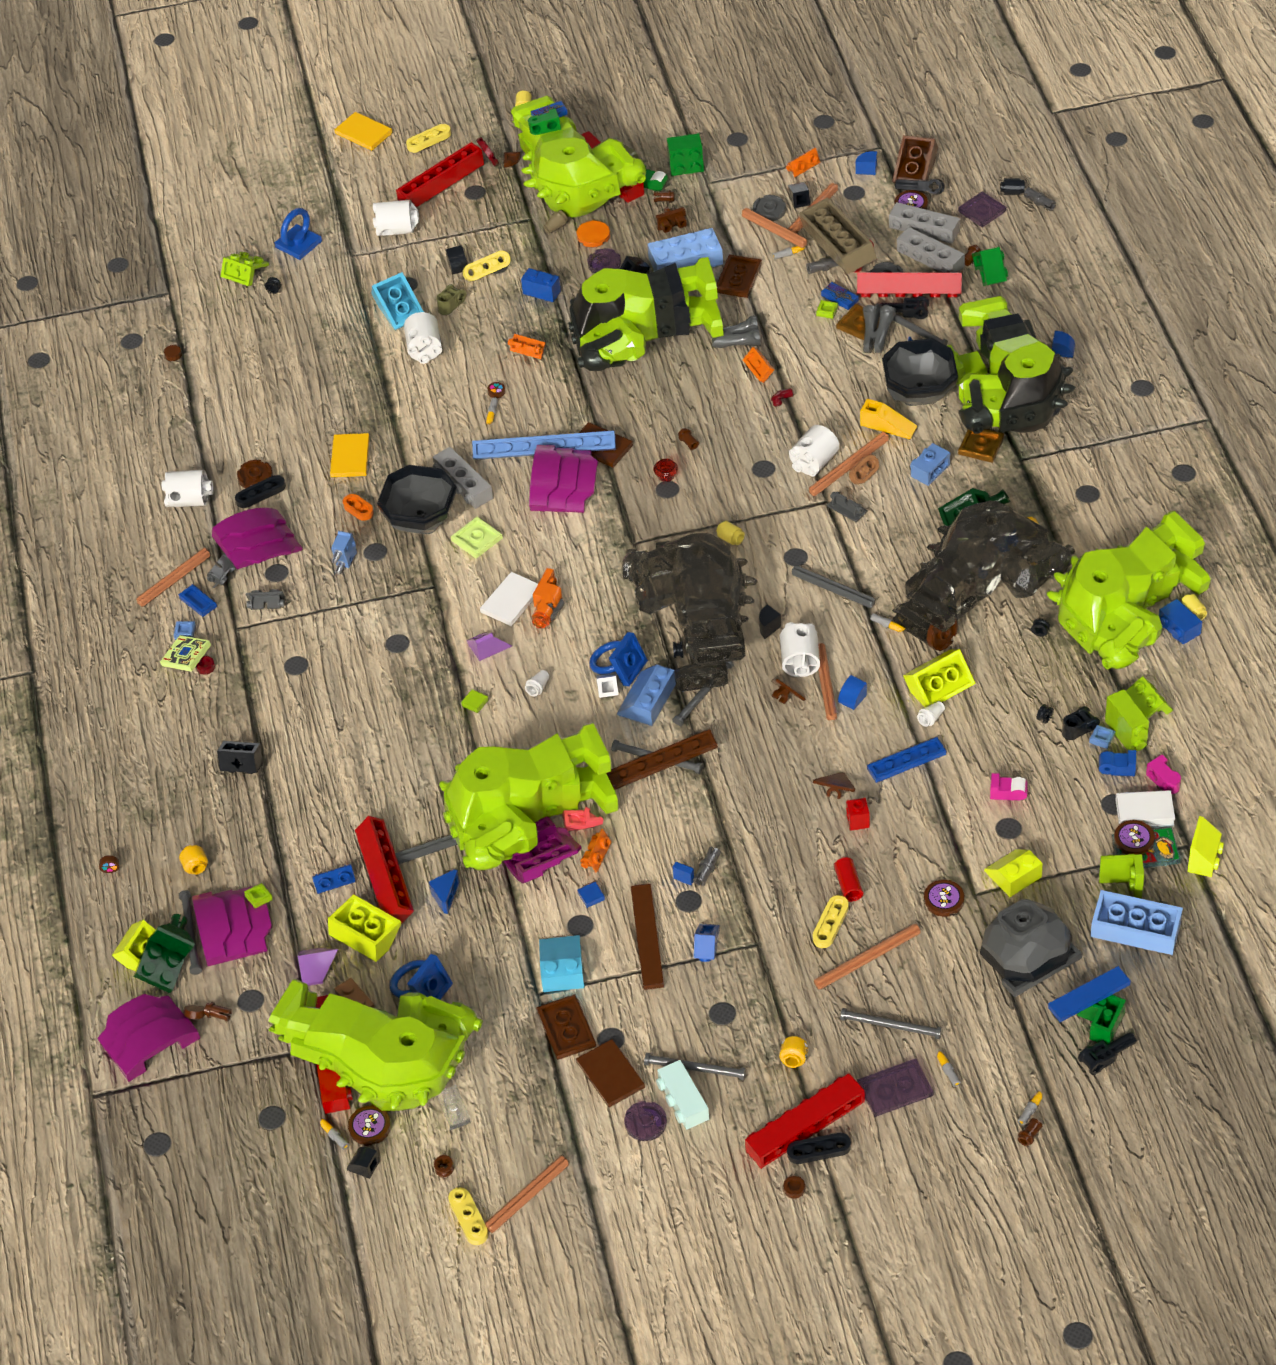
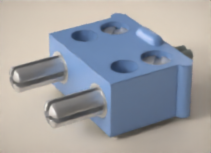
M338 531L331 547L333 552L331 562L337 565L334 571L335 574L340 575L343 567L349 568L354 556L357 554L352 532Z

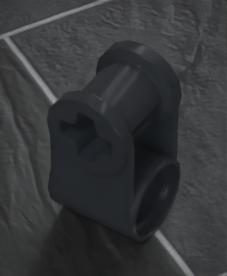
M1087 706L1081 707L1079 710L1064 717L1062 736L1067 740H1075L1088 732H1092L1100 724V720L1090 713V709Z

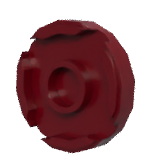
M479 137L476 142L495 167L499 164V161L482 137Z

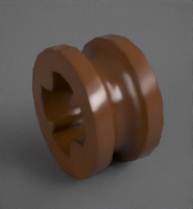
M447 1155L437 1157L434 1161L435 1173L439 1177L450 1176L454 1171L452 1159ZM443 1164V1165H447L448 1167H447V1168H444V1167H441V1168H440V1165Z

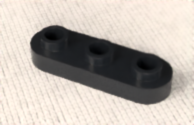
M274 475L239 491L235 495L236 505L240 508H247L282 492L286 487L284 478L280 475Z
M834 1133L794 1141L787 1147V1157L794 1164H803L843 1156L851 1150V1139L845 1133Z

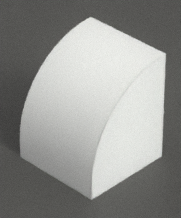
M615 673L596 676L599 698L618 695Z

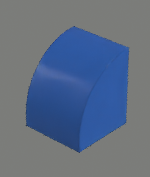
M877 151L865 152L857 157L855 161L856 174L876 175Z
M1055 331L1052 351L1055 354H1060L1061 357L1073 358L1075 350L1074 339L1065 332Z
M850 675L842 686L838 702L855 710L867 696V683Z

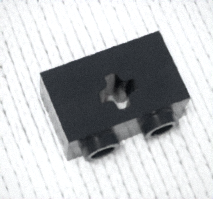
M223 741L217 750L220 771L253 774L257 773L263 764L260 743Z

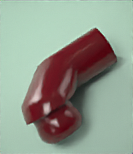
M792 389L777 391L771 397L773 406H780L782 404L781 399L793 397Z

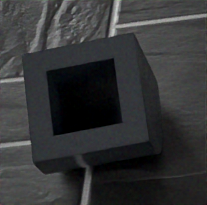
M805 182L788 185L790 199L794 208L810 205L809 189Z
M462 245L445 249L452 275L463 272L464 267L468 264Z
M626 256L620 269L646 274L650 266L642 258Z
M768 604L759 614L760 633L764 639L781 627V614Z
M368 1147L358 1148L347 1166V1171L370 1179L380 1162L377 1150Z

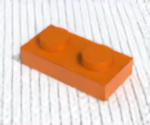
M752 347L743 359L744 363L760 382L764 383L775 370L755 347Z

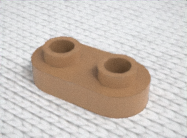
M874 455L863 457L849 472L851 482L856 485L865 483L879 469L878 459Z

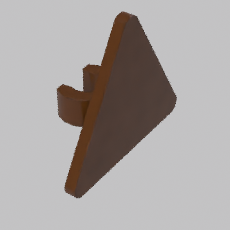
M779 679L771 680L772 683L779 686V689L775 690L772 694V697L778 699L781 695L779 702L785 704L789 693L802 701L806 700Z
M843 772L813 779L814 784L829 787L827 797L831 796L832 791H836L838 793L837 799H840L843 795V790L855 792L856 789Z

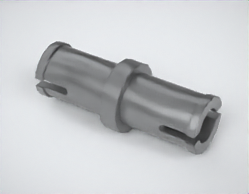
M1030 187L1024 192V197L1034 201V204L1037 206H1043L1049 211H1052L1056 206V202L1047 198L1042 192L1038 193Z
M821 258L820 261L807 263L806 269L808 274H812L818 271H828L829 268L839 265L832 258Z
M712 846L709 847L704 860L700 861V868L693 878L695 884L699 886L700 883L701 886L706 884L721 854L718 848L714 847L713 849Z

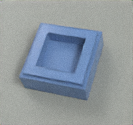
M176 621L174 639L176 640L179 635L193 638L196 627L195 621Z
M1097 725L1090 737L1089 743L1108 749L1115 736V731Z

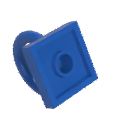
M296 208L286 216L281 226V237L274 242L275 248L299 260L322 242L321 236L308 230L310 216L305 209ZM297 215H302L303 226L296 224L287 232L292 219Z
M627 632L621 641L608 642L595 650L590 657L589 666L597 674H610L616 671L623 686H630L648 659L635 634ZM615 649L609 657L612 665L606 667L597 665V660L603 653Z
M430 954L426 960L411 961L400 967L393 974L389 986L391 993L398 998L408 992H420L426 997L433 996L441 1000L453 982L437 955ZM419 968L407 983L410 990H400L398 982L401 977L407 972Z

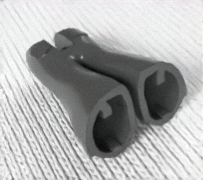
M873 305L863 307L865 320L864 353H871L873 344L875 353H882L887 332L896 314V308L884 305L880 307L879 311L878 307Z
M756 315L750 316L742 323L723 327L724 336L715 338L711 336L714 348H726L733 345L761 346Z

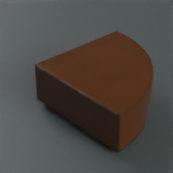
M505 152L504 168L517 164L521 159V152Z

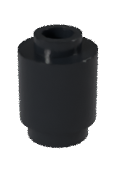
M1004 178V181L1000 182V192H1003L1004 195H1020V193L1025 191V181L1020 180V178Z

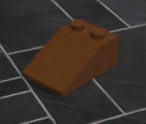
M903 135L892 182L895 183L897 179L927 181L937 155L938 145L936 140Z

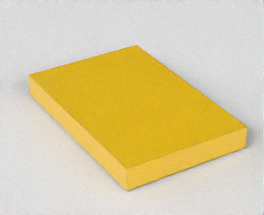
M354 112L334 129L335 134L371 151L393 133L392 128L357 112Z
M369 433L334 435L330 468L331 477L367 475Z

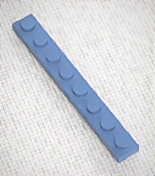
M615 431L472 441L474 460L534 456L537 445H555V448H573V450H616Z

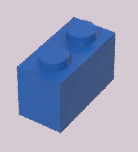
M528 268L521 278L522 291L525 295L554 302L561 292L559 276Z
M1178 599L1159 609L1162 627L1167 629L1183 645L1201 634L1202 621Z

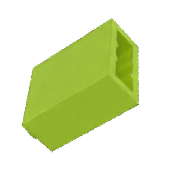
M1124 689L1107 696L1105 722L1111 730L1115 731V735L1127 751L1142 750L1147 746L1149 720Z

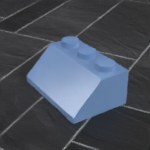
M655 665L641 671L620 706L617 715L653 726L676 685L675 670Z

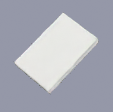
M511 572L480 607V612L512 626L532 603L533 593L538 583Z

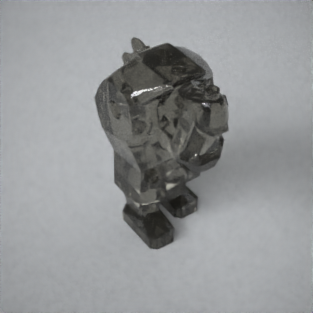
M986 501L965 507L960 511L952 525L940 526L937 529L944 536L937 544L932 543L927 546L928 550L934 552L935 557L927 563L922 562L920 564L921 569L905 582V592L908 600L898 604L892 610V612L896 613L893 621L903 626L907 632L928 645L927 632L930 624L942 632H946L955 623V618L956 620L960 619L970 609H973L977 602L993 593L997 586L1002 583L1007 586L1015 598H1026L1034 595L1049 578L1054 577V573L1060 572L1064 574L1071 565V557L1075 553V549L1071 545L1063 546L1055 541L1050 542L1047 529L1003 503Z
M694 533L678 537L672 541L657 542L656 549L650 552L647 550L636 551L635 549H629L626 551V556H624L621 564L623 579L629 578V582L633 583L636 606L640 611L651 615L674 604L677 621L684 629L686 652L691 660V664L675 669L677 689L682 692L699 690L706 687L725 686L728 684L726 662L741 660L746 656L741 625L748 621V617L741 615L740 610L742 606L745 607V604L755 602L751 596L746 595L745 589H747V586L756 585L758 581L754 577L743 573L741 567L748 563L745 558H736L730 551L731 547L729 545H725L721 540L709 533Z

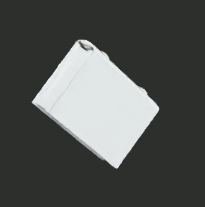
M1171 790L1116 793L1119 824L1128 820H1138L1148 824L1151 828L1174 827L1175 814Z

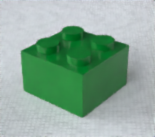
M699 133L667 138L668 164L671 176L704 172L703 150Z

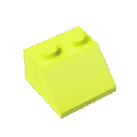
M1199 816L1192 840L1188 872L1212 877L1213 871L1218 870L1220 858H1217V856L1222 854L1224 842H1221L1222 833L1202 816Z
M1015 849L986 867L984 871L1009 897H1012L1042 878L1043 863L1030 850Z
M145 920L132 924L112 956L126 968L135 971L147 939L155 929Z

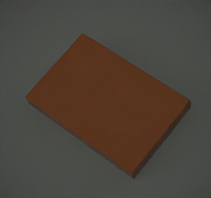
M729 254L716 284L717 293L748 298L761 268L762 260Z
M588 422L579 433L608 430ZM615 434L616 450L592 451L591 456L598 462L614 468L633 446V441Z
M575 994L536 1007L557 1060L597 1047Z
M613 1039L576 1058V1063L608 1108L645 1088L644 1082Z

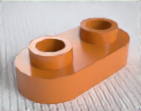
M349 494L343 498L344 509L357 519L366 521L373 517L372 505L360 496Z

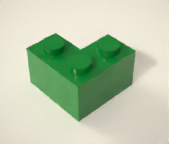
M1000 247L972 253L975 271L980 270L983 286L1007 281L1008 272L1003 265L1004 253L1000 250Z
M1111 995L1077 1013V1016L1092 1021L1090 1040L1095 1042L1103 1040L1107 1045L1112 1042L1125 1014L1126 1000Z

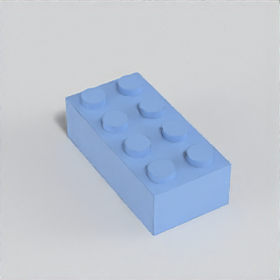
M713 228L648 243V257L654 271L676 263L677 268L693 266L700 258L705 257L709 258L711 267L723 265L722 248Z
M1101 890L1092 920L1091 937L1173 955L1183 908Z

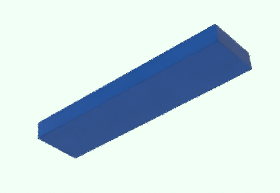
M938 737L868 764L867 770L877 783L946 755V749Z
M1117 966L1048 1003V1009L1059 1022H1062L1130 985L1131 981L1120 967Z

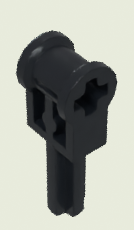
M897 179L895 181V189L928 191L931 194L937 195L944 191L945 184L939 179H931L930 181ZM933 185H939V188L934 189Z
M924 296L904 298V303H880L882 306L888 305L896 308V312H903V317L925 319L928 316L927 307L929 306V299Z
M1127 1033L1108 1045L1102 1040L1082 1050L1078 1055V1060L1089 1068L1091 1075H1096L1105 1067L1115 1062L1116 1054L1134 1045L1137 1040L1133 1033Z

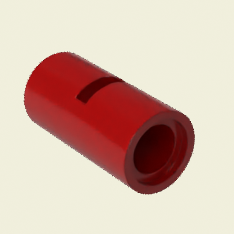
M849 857L838 859L834 863V869L843 897L848 902L857 901L862 898L864 893L853 859Z

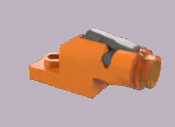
M547 568L533 593L534 607L536 609L532 615V623L537 628L543 629L548 626L564 606L561 588L556 585L557 579L554 575V569Z

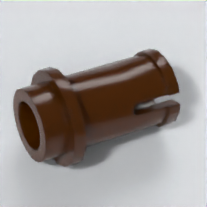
M654 191V196H661L654 197V202L671 203V201H675L674 191Z
M977 245L969 246L968 252L965 254V266H970L973 262L972 253L981 251Z
M683 428L679 431V440L683 441L690 450L698 447L699 442L692 436L689 429Z
M211 1002L206 1004L204 1014L207 1015V1018L214 1017L228 1022L231 1016L225 1014H232V1009L221 1007Z
M1032 1118L1025 1129L1018 1133L1019 1143L1024 1146L1033 1144L1034 1137L1043 1127L1042 1123Z

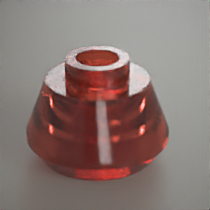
M661 459L655 463L653 471L660 481L669 482L674 479L678 471V465L671 459Z

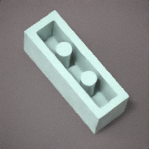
M681 1060L657 1070V1086L660 1091L664 1090L667 1104L675 1109V1117L679 1124L683 1123L687 1130L709 1120V1109Z

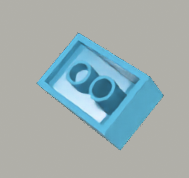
M403 272L372 285L371 294L394 330L404 327L405 320L410 315L424 312Z
M580 935L539 939L543 992L584 988Z

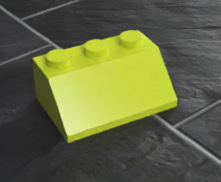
M950 649L903 675L910 692L924 707L937 701L942 703L976 684L960 649Z
M354 894L328 918L330 936L375 962L389 951L401 926L400 920Z

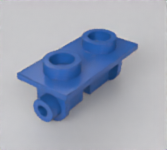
M351 864L312 876L317 894L356 882Z

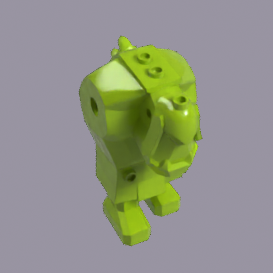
M544 96L512 108V122L515 127L522 130V133L518 134L521 149L525 153L523 160L532 162L528 167L521 170L524 174L531 175V179L526 180L523 185L537 189L539 191L537 197L544 198L551 210L557 212L561 210L568 217L587 215L601 207L610 198L620 195V188L637 185V183L645 181L646 167L643 161L632 157L625 150L623 142L607 138L591 149L585 138L576 131L575 123L569 117H559L561 130L540 135L531 134L528 125L531 111L555 103L551 97Z
M1170 511L1163 516L1160 524L1151 530L1146 526L1125 547L1118 545L1117 548L1095 549V551L1085 552L1080 558L1072 556V568L1068 573H1054L1055 580L1061 584L1062 590L1059 589V592L1049 591L1047 596L1059 605V623L1089 654L1094 650L1098 651L1105 669L1125 668L1139 658L1138 652L1141 648L1154 644L1161 635L1163 627L1159 615L1145 608L1168 598L1173 587L1177 586L1178 583H1182L1198 595L1208 590L1211 581L1209 574L1194 560V558L1203 553L1205 542L1175 511Z
M594 723L583 725L577 734L561 739L557 733L528 750L478 747L461 764L455 766L456 773L452 781L439 782L441 790L444 791L445 812H443L445 822L449 824L451 836L455 838L459 849L465 851L466 856L463 857L465 868L472 867L476 870L495 868L502 861L512 859L515 853L523 854L531 851L538 844V831L534 822L547 816L563 814L564 810H578V803L592 798L606 814L618 811L617 795L606 774L611 772L610 756ZM584 761L588 764L586 767H576L577 764Z
M293 979L270 1015L269 1022L273 1023V1025L269 1028V1031L280 1035L279 1040L291 1043V1055L319 1065L320 1070L329 1069L336 1072L341 1078L336 1086H351L361 1094L358 1098L359 1102L366 1103L369 1101L381 1111H400L414 1109L420 1105L424 1106L432 1097L439 1095L444 1090L449 1079L453 1078L458 1063H461L464 1058L465 1041L473 1030L477 1032L480 1030L483 1020L477 1018L475 1011L460 1002L449 1004L433 996L426 997L420 992H408L400 996L397 1017L387 1011L369 1007L358 1001L329 993L320 1008H316L317 993L310 991L306 983Z

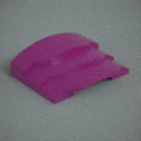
M537 445L531 472L530 511L584 513L586 500L595 491L598 461L591 456L592 451L555 448V445Z
M273 508L245 510L222 520L212 528L213 539L237 569L254 565V563L259 564L277 556L296 553L303 549L286 525V520L278 510Z
M548 816L534 822L538 831L537 846L527 853H515L512 859L504 861L512 875L521 883H526L543 876L548 868L560 864L562 860L577 854L582 849L581 845L574 840L566 828L555 827V824Z
M252 886L235 891L231 889L212 894L211 891L192 896L197 925L208 966L267 952L265 937L272 929L267 903L254 908L245 897L244 891L252 888Z
M142 994L110 1013L105 1030L97 1039L127 1081L130 1082L147 1071L144 1061L176 1042L184 1049L200 1039V1036L191 1021L184 1016L169 995L155 997Z

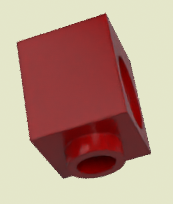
M866 798L846 801V817L850 831L870 828V813Z

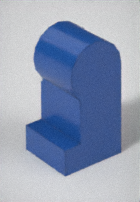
M1128 750V753L1102 752L1099 755V771L1107 775L1135 776L1136 750Z

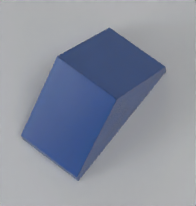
M452 870L429 881L431 894L445 914L449 912L460 883L458 870Z

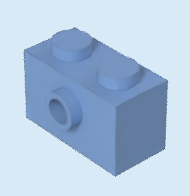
M932 443L923 450L917 459L911 462V477L929 486L950 466V452Z

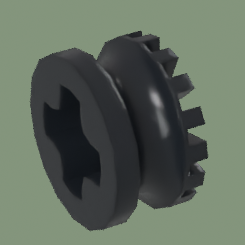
M269 277L264 286L268 292L276 294L282 284L277 278Z
M1037 618L1033 621L1031 631L1036 636L1044 637L1048 633L1050 624L1047 620H1043V618L1042 620Z
M682 641L680 643L673 642L674 658H677V656L683 658Z
M1043 704L1038 710L1036 719L1039 721L1043 720L1045 724L1048 723L1052 718L1050 715H1053L1054 708H1048L1046 704Z

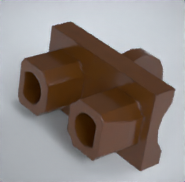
M669 207L664 208V213L655 215L658 231L662 230L664 233H667L674 226L679 228L687 226L684 207L670 211Z

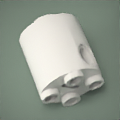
M411 200L373 203V212L376 213V218H373L374 228H376L377 236L414 233V228L419 223V212Z
M419 312L410 315L404 323L408 354L411 358L425 364L442 352L438 322L435 316L430 313Z
M822 425L811 426L789 450V456L793 463L792 468L796 472L801 471L814 477L839 450V442L834 433Z
M205 470L166 472L165 480H162V490L166 492L164 499L165 507L206 506L209 495H213V481L208 479Z
M787 623L780 633L782 669L785 673L794 677L812 675L820 667L818 636L815 626L811 623Z

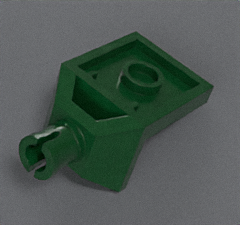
M972 488L939 507L938 510L948 536L953 538L982 520L994 531L1000 518L999 508L1008 504L1010 500L1003 489L997 494L990 496L986 491Z
M173 914L170 923L158 926L147 939L133 976L168 993L173 991L184 959L195 945L189 933L184 930L188 921L187 918L183 916L182 920L179 921L181 914Z

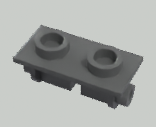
M838 491L832 492L830 495L832 501L827 507L855 522L867 512L862 507V504H858L851 499L847 500V497L841 495Z
M225 553L217 561L221 568L215 564L207 573V580L215 583L212 588H215L218 584L223 585L228 579L226 574L228 572L232 573L236 568Z
M272 589L269 592L253 590L251 593H246L248 600H250L247 601V608L251 610L264 609V603H267V609H281V607L285 606L284 599L286 597L283 591L278 589Z

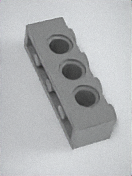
M896 202L889 214V228L905 231L910 227L933 239L953 244L960 231V218Z
M910 227L897 238L898 252L941 273H958L965 267L964 253Z
M451 447L433 456V468H440L446 472L457 486L456 493L461 494L467 504H471L476 509L493 499L491 485Z

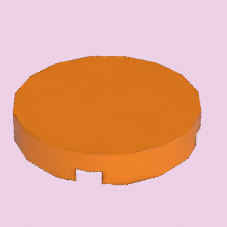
M587 221L581 224L576 232L578 242L583 243L586 247H599L610 238L609 227L601 221Z

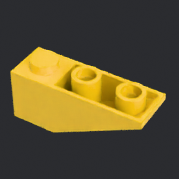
M866 399L860 410V426L911 439L917 429L916 424L885 403Z

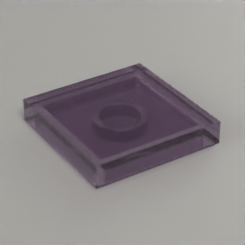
M982 191L959 206L958 212L979 226L984 227L1005 213L1006 207Z

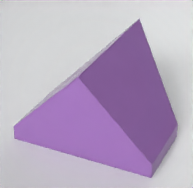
M482 633L466 640L479 661L512 647V645L494 637L492 633Z
M315 948L299 951L298 961L302 982L308 986L322 984L338 949Z

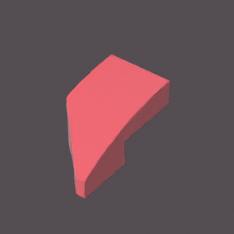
M588 807L584 811H563L564 828L567 831L587 829L603 824V818L593 815Z

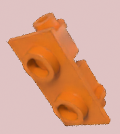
M816 148L789 162L786 166L787 171L793 172L794 177H797L819 164L820 160Z
M514 334L512 339L509 338L508 345H510V351L542 359L546 342Z
M601 829L600 833L592 835L587 847L591 851H585L583 858L580 860L583 868L592 867L595 872H598L612 842L604 829Z

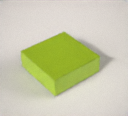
M821 300L816 316L833 319L838 303Z
M472 689L462 700L461 704L463 707L478 713L488 702V696Z
M262 883L244 891L245 897L254 908L272 901L271 893Z

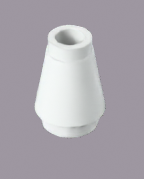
M541 670L526 681L525 691L530 696L535 697L542 693L549 679L548 672Z
M937 701L921 709L917 715L919 723L925 727L932 726L945 710L943 703Z

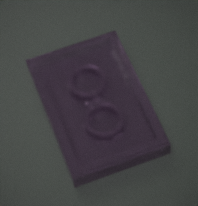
M917 1059L857 1079L858 1084L865 1090V1100L874 1117L934 1095Z

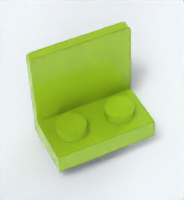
M248 252L230 254V256L223 257L220 277L251 286L254 270L269 266V262L264 261V258L259 256L252 257Z
M947 345L954 354L958 373L956 385L959 384V380L967 373L988 374L978 351L958 355V352L954 351L952 345Z
M1144 676L1126 690L1127 694L1147 719L1156 711L1160 712L1162 710L1167 715L1173 711L1153 684Z
M1142 854L1101 856L1099 883L1129 882V891H1133L1134 897L1142 899L1144 884Z

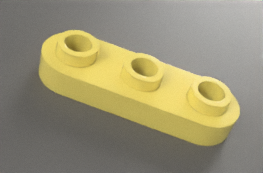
M440 124L409 138L406 141L408 151L417 153L451 136L450 126Z
M498 251L466 265L463 269V276L468 281H475L508 266L510 256L506 251ZM499 257L503 259L502 263L498 261ZM484 263L488 265V269H484ZM469 270H472V271H473V275H472V276L469 275V273H468Z
M836 895L829 899L813 932V943L817 947L827 948L832 945L849 909L848 900L845 897Z
M462 1187L453 1189L448 1196L449 1203L468 1242L473 1245L483 1244L488 1238V1230L469 1191ZM476 1229H479V1230H480V1231L477 1232V1233L473 1232V1231L476 1230Z

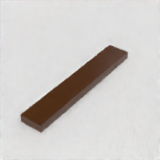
M708 729L615 767L606 774L614 790L716 749L718 746L711 730Z
M651 884L631 886L643 989L664 988Z

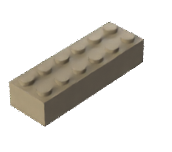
M828 197L798 213L804 230L847 275L877 259L872 242Z

